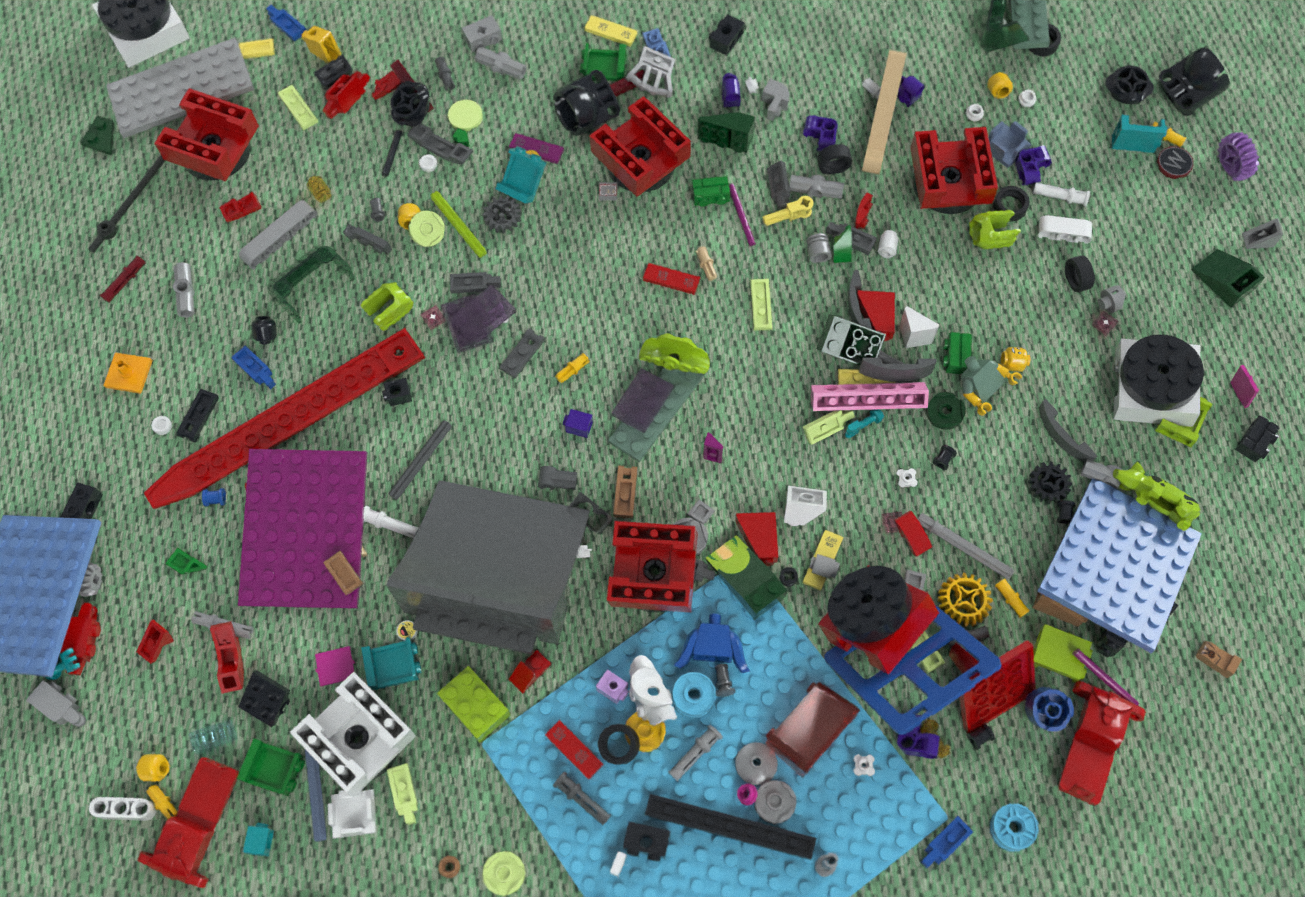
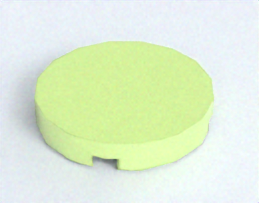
M471 100L457 101L448 111V119L454 129L459 128L464 131H470L478 127L482 122L483 114L481 107Z
M421 211L411 218L408 229L409 235L416 244L423 247H431L442 240L445 226L442 218L435 212Z
M512 852L495 853L484 864L483 882L488 890L496 895H511L519 890L524 882V864Z

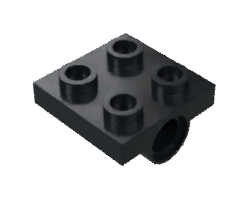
M256 670L252 672L238 707L268 726L273 727L277 723L279 716L283 714L284 711L282 710L290 703V699L287 698L290 690Z

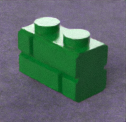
M728 176L692 180L694 206L705 207L709 204L717 203L718 205H723L726 202H730Z
M950 332L947 339H944L943 350H946V355L943 356L942 365L946 367V373L963 374L968 369L965 360L971 356V334Z

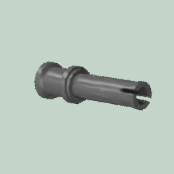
M563 772L553 784L554 788L560 789L567 795L566 798L568 800H574L601 823L602 826L611 817V814L607 813L581 790V785L574 783L567 776L566 772Z

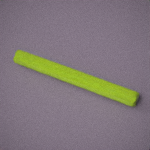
M438 191L432 193L431 199L476 255L479 258L487 254L486 249Z

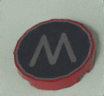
M1171 146L1165 148L1157 158L1159 171L1171 179L1186 177L1194 166L1191 154L1180 147Z

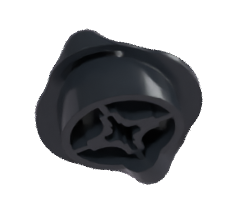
M1133 65L1118 68L1105 81V85L1112 97L1124 104H1138L1151 95L1154 90V85L1149 80L1147 73L1140 67Z
M405 81L401 83L391 97L392 119L399 125L411 127L419 125L424 120L430 107L428 88L420 82Z

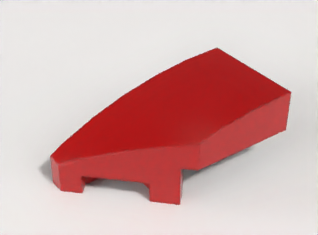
M393 70L380 80H375V92L372 93V97L375 100L396 90L402 83Z

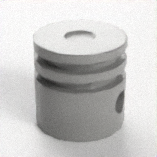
M818 233L807 238L806 242L811 262H826L831 258L830 245L826 234Z

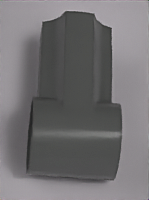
M542 466L540 468L538 487L544 489V487L550 488V490L555 488L576 490L578 474L577 472L560 471L551 466Z

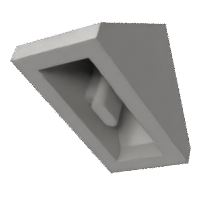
M1276 218L1242 233L1246 249L1270 248L1277 244L1283 236L1280 221Z

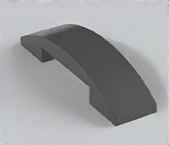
M421 123L413 126L407 133L408 137L421 147L455 164H464L473 153L472 149L460 143L455 145L434 134L431 128Z
M854 270L848 291L850 317L853 323L872 329L870 319H862L856 294L858 290H861L862 283L859 270Z
M862 358L859 373L883 381H914L932 374L937 361L936 359H917L916 364H882L881 358Z
M1044 399L1039 406V412L1042 422L1053 440L1072 457L1084 463L1087 459L1094 461L1097 458L1094 451L1085 442L1078 445L1055 420L1058 411L1047 399Z

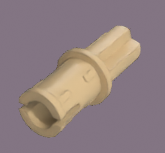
M699 247L696 250V254L700 261V268L704 269L707 279L712 281L717 278L713 267L714 261L709 257L706 247Z

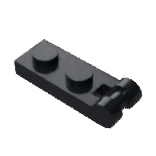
M200 389L177 430V436L189 438V441L196 443L219 396ZM193 426V429L189 431L188 428Z

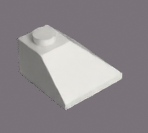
M788 486L784 523H788L791 526H804L825 512L827 508V491Z

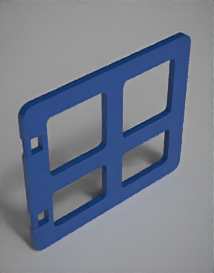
M937 606L939 614L933 620V623L941 630L906 653L889 675L880 671L871 678L864 679L843 659L857 649L854 646L847 652L835 646L824 655L826 663L898 734L908 733L920 725L923 720L933 716L975 687L984 678H988L1001 668V661L994 653ZM950 641H955L979 663L946 686L940 687L917 664ZM978 672L980 675L971 681L969 678ZM900 675H905L928 697L905 714H900L877 692ZM923 709L927 711L918 718L915 716Z

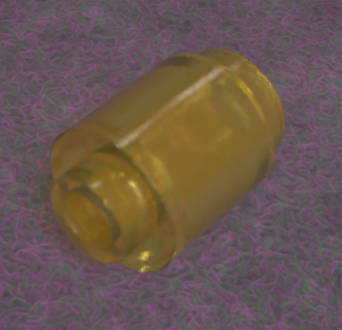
M321 176L309 178L306 186L317 201L322 203L331 198V190Z

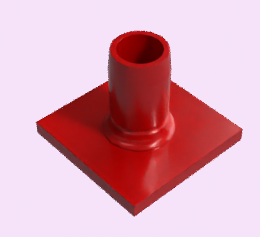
M1028 640L998 657L1001 661V668L959 697L963 728L967 733L974 732L982 724H987L1026 700L1027 695L1036 689L1033 645ZM957 643L950 650L949 657L962 674L979 663ZM977 672L976 674H974L973 676H971L969 679L972 681L973 679H975V678H976L977 676H979L980 674Z

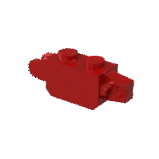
M355 71L351 76L342 75L326 92L325 98L328 103L323 108L325 116L332 119L338 113L345 114L348 112L353 104L364 94V87L370 80L367 73L362 74L359 71Z
M88 602L81 605L78 617L73 616L71 618L60 651L63 653L73 648L74 652L70 654V657L75 655L77 657L73 664L79 663L81 666L77 670L67 673L69 675L81 676L85 663L90 662L91 657L96 652L94 644L96 637L100 635L101 627L100 623L96 621L98 616L97 608Z

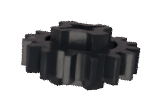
M1045 462L1040 467L1036 466L1034 471L1030 473L1029 476L1031 478L1028 480V483L1032 484L1029 491H1035L1033 497L1040 496V502L1046 499L1047 504H1050L1052 500L1055 503L1060 501V499L1064 500L1070 493V487L1072 486V482L1068 481L1071 475H1065L1067 469L1061 470L1060 464L1055 467L1053 462H1050L1048 466ZM1041 474L1042 479L1038 481V476Z

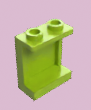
M1200 397V415L1193 427L1179 426L1166 419H1162L1155 431L1188 447H1192L1199 438V430L1213 404Z
M1044 624L1040 628L1033 649L1034 667L1040 666L1071 678L1072 683L1083 680L1087 668L1073 655V652L1079 649L1090 659L1093 650L1090 649L1092 642Z

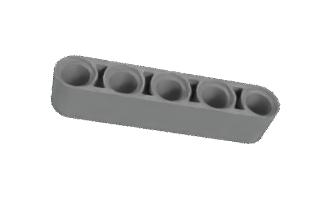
M304 200L297 202L244 246L239 252V258L251 269H256L255 266L263 263L270 257L269 255L272 252L275 253L281 248L286 240L289 241L297 234L298 230H302L310 223L311 219H315L317 211Z

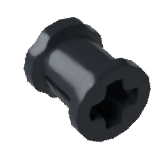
M942 445L940 453L933 459V464L942 470H947L949 462L952 458L956 457L957 452L948 445Z
M1069 500L1058 501L1059 517L1057 522L1070 524L1073 518L1075 502Z
M984 723L977 731L969 732L967 738L972 746L978 750L985 742L993 741L995 735L991 728Z

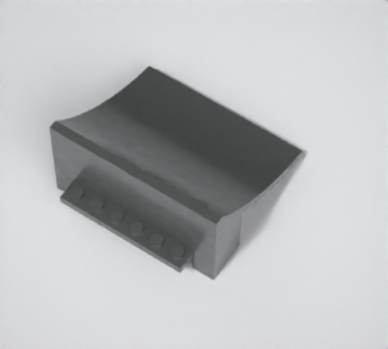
M439 480L423 521L403 559L388 578L386 586L404 613L416 615L413 630L530 655L533 654L537 636L539 641L559 645L568 609L564 592L583 540L590 510L576 507L569 508L566 505Z

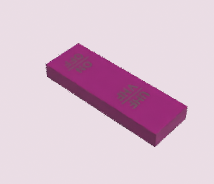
M518 133L514 134L509 145V149L521 147L526 151H536L542 157V160L555 164L559 163L564 152V147Z

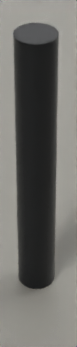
M400 130L395 131L382 176H389L402 136V131Z

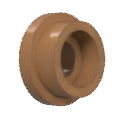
M446 856L439 863V872L445 878H453L460 871V862L454 856ZM448 863L453 864V869L451 871L446 870V865Z

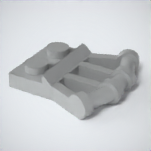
M644 46L638 64L628 73L625 79L635 84L640 91L645 90L652 96L662 95L666 98H671L673 93L671 73L675 59ZM640 69L645 70L642 81L635 76ZM650 73L656 75L653 86L646 84ZM661 77L664 78L666 89L658 88Z

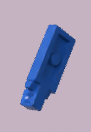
M272 5L266 8L270 21L294 42L302 36L304 31H307L301 23L284 9L278 11Z
M246 345L231 357L259 385L264 383L270 389L276 385L270 377L272 372L269 367Z
M957 816L927 845L928 847L925 851L928 855L920 863L927 868L934 861L938 865L944 862L973 831Z

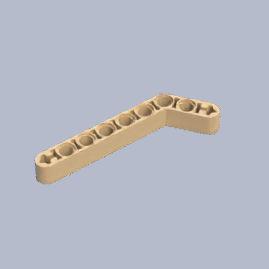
M889 50L863 163V172L880 175L907 53Z

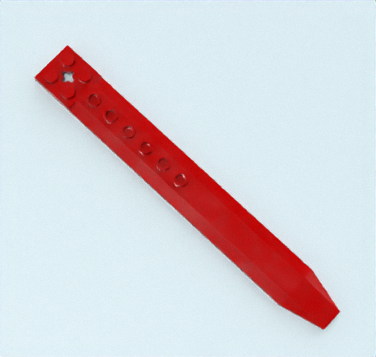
M406 328L174 464L144 492V495L153 509L192 497L246 465L249 460V449H272L392 376L395 377L425 359V356ZM398 349L400 351L404 350V352L400 356H396V350Z

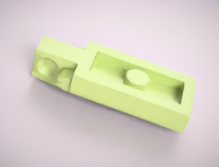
M834 410L803 426L809 444L813 445L844 429L846 421L855 417L853 410Z
M406 763L387 769L395 808L399 816L404 815L407 825L416 823L414 811L418 810V803L409 764Z

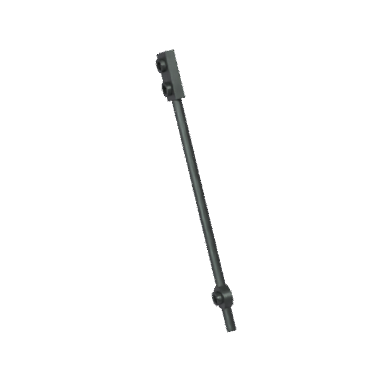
M161 155L110 221H102L98 224L97 232L99 235L89 246V251L94 253L104 239L109 240L115 237L117 234L115 225L166 161Z

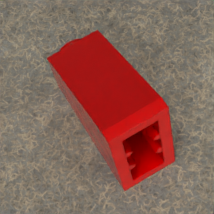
M858 290L857 299L863 318L870 319L872 330L886 334L884 341L893 339L895 333V292Z
M776 512L736 513V524L749 549L766 566H772L774 563H777Z

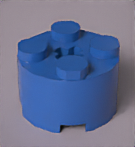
M1040 687L1027 695L1025 712L1033 725L1047 731H1060L1065 729L1070 719L1073 718L1074 706L1071 699L1063 692L1050 687Z

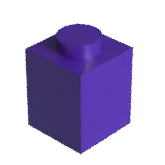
M570 409L569 415H565L563 420L566 433L588 438L593 424L592 414Z

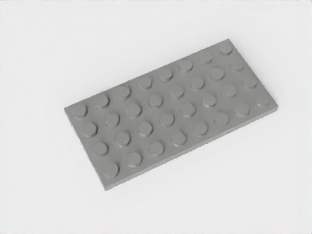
M236 38L106 85L120 134L123 138L187 115L186 111L180 108L179 103L189 88L225 101L255 90Z

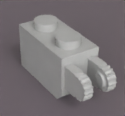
M43 680L26 699L32 706L59 725L69 722L77 727H81L87 721L85 716L77 711L80 708L75 703L77 699L69 693H66V695L61 693L62 687L53 681L49 684Z

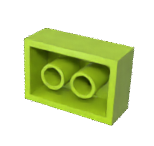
M469 666L437 693L440 699L479 743L511 716L509 710Z

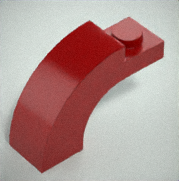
M232 622L211 625L210 632L218 659V672L216 676L221 693L241 690L244 684L242 654L239 639L235 636Z

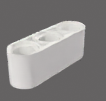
M1042 216L1039 219L1038 236L1039 238L1048 237L1051 240L1060 241V239H1064L1068 242L1078 243L1080 241L1087 244L1091 242L1092 223L1081 219Z
M98 797L92 800L89 805L90 814L101 819L146 821L152 819L157 811L153 802L142 798ZM105 804V810L102 813H100L99 809L101 805ZM126 804V811L121 814L120 809ZM147 805L148 809L146 813L142 815L141 809L143 806Z

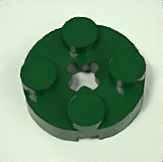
M941 392L929 401L926 414L934 427L950 430L961 424L966 414L964 402L955 397V394ZM944 407L951 411L948 415L942 413Z

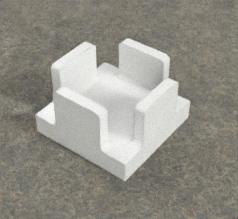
M373 789L361 790L354 798L346 793L345 790L331 795V803H328V822L332 827L334 839L376 833Z

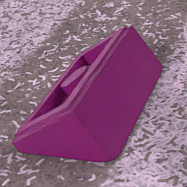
M708 432L704 442L703 458L716 463H722L723 446Z

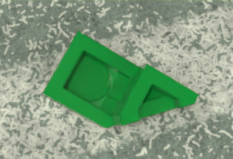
M847 225L845 230L834 238L833 263L852 262L851 226Z
M178 547L165 563L181 575L207 569L205 564L191 557Z

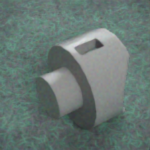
M1114 285L1102 290L1101 298L1098 299V305L1102 310L1107 309L1108 312L1114 313L1122 309L1126 294L1119 285Z

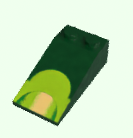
M737 535L705 558L754 620L786 597L788 591L786 587Z

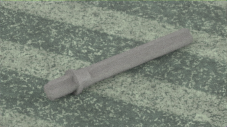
M921 513L917 518L921 526L929 530L930 534L934 533L1004 578L1010 579L1013 575L1014 569L938 523L939 520L935 521L924 513Z

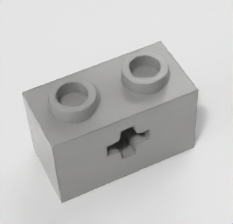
M492 15L462 28L464 40L471 52L477 51L481 47L484 48L491 44H497L502 40L501 29Z

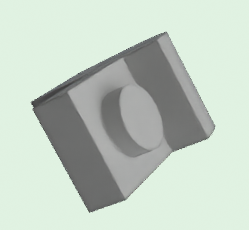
M771 78L762 94V101L771 104L768 108L767 119L773 121L776 116L779 117L782 109L787 111L789 104V91L787 87Z

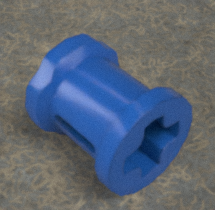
M220 488L217 491L203 490L202 502L204 507H208L210 504L225 505V489Z

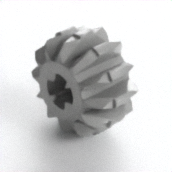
M88 563L79 595L85 597L96 595L98 590L101 589L103 574L100 573L101 568L97 564Z

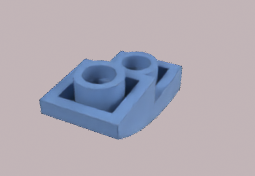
M659 28L642 33L648 48L671 57L665 41L663 42Z

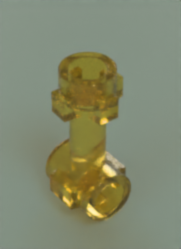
M928 719L923 722L921 726L922 733L938 735L939 725L935 720ZM940 738L938 756L942 759L951 754L949 750L951 748L948 744L944 745Z

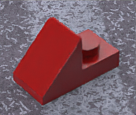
M153 619L150 621L136 652L150 664L154 663L163 646L172 643L174 639L165 628Z
M536 650L524 663L522 661L519 662L508 680L523 694L552 664Z

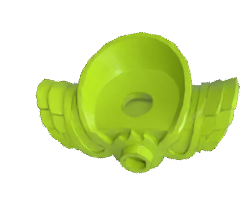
M668 333L657 338L651 337L646 339L639 353V360L647 361L648 363L652 362L654 365L663 366L668 370L677 369L682 372L690 371L692 373L706 374L710 367V359L707 352L702 348H698L691 339L675 337ZM677 354L679 356V360H677L674 357H671L670 355Z

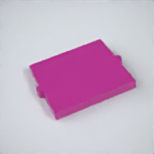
M1241 365L1230 383L1244 408H1248L1259 392V389L1246 367Z
M350 646L315 654L317 664L315 671L318 673L320 687L342 682L354 672L353 664L355 661L352 660Z

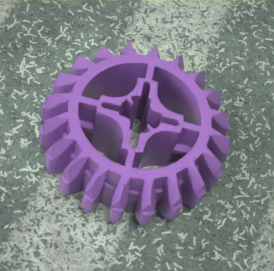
M1242 132L1231 133L1221 139L1217 149L1219 152L1218 157L1227 174L1232 176L1234 181L1245 180L1255 175V172L1258 170L1259 162L1257 159L1259 156L1257 155L1258 150L1255 149V144L1252 143V139Z

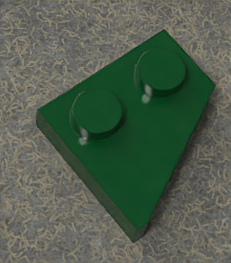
M97 115L82 138L81 145L112 155L114 122Z

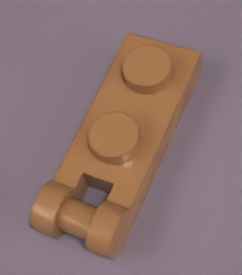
M618 465L614 517L633 518L638 467L624 468V466ZM624 475L631 476L630 479H623Z

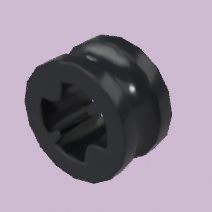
M787 567L781 571L780 581L783 585L790 587L797 582L798 574L795 569ZM792 573L794 580L789 579L786 581L784 574Z

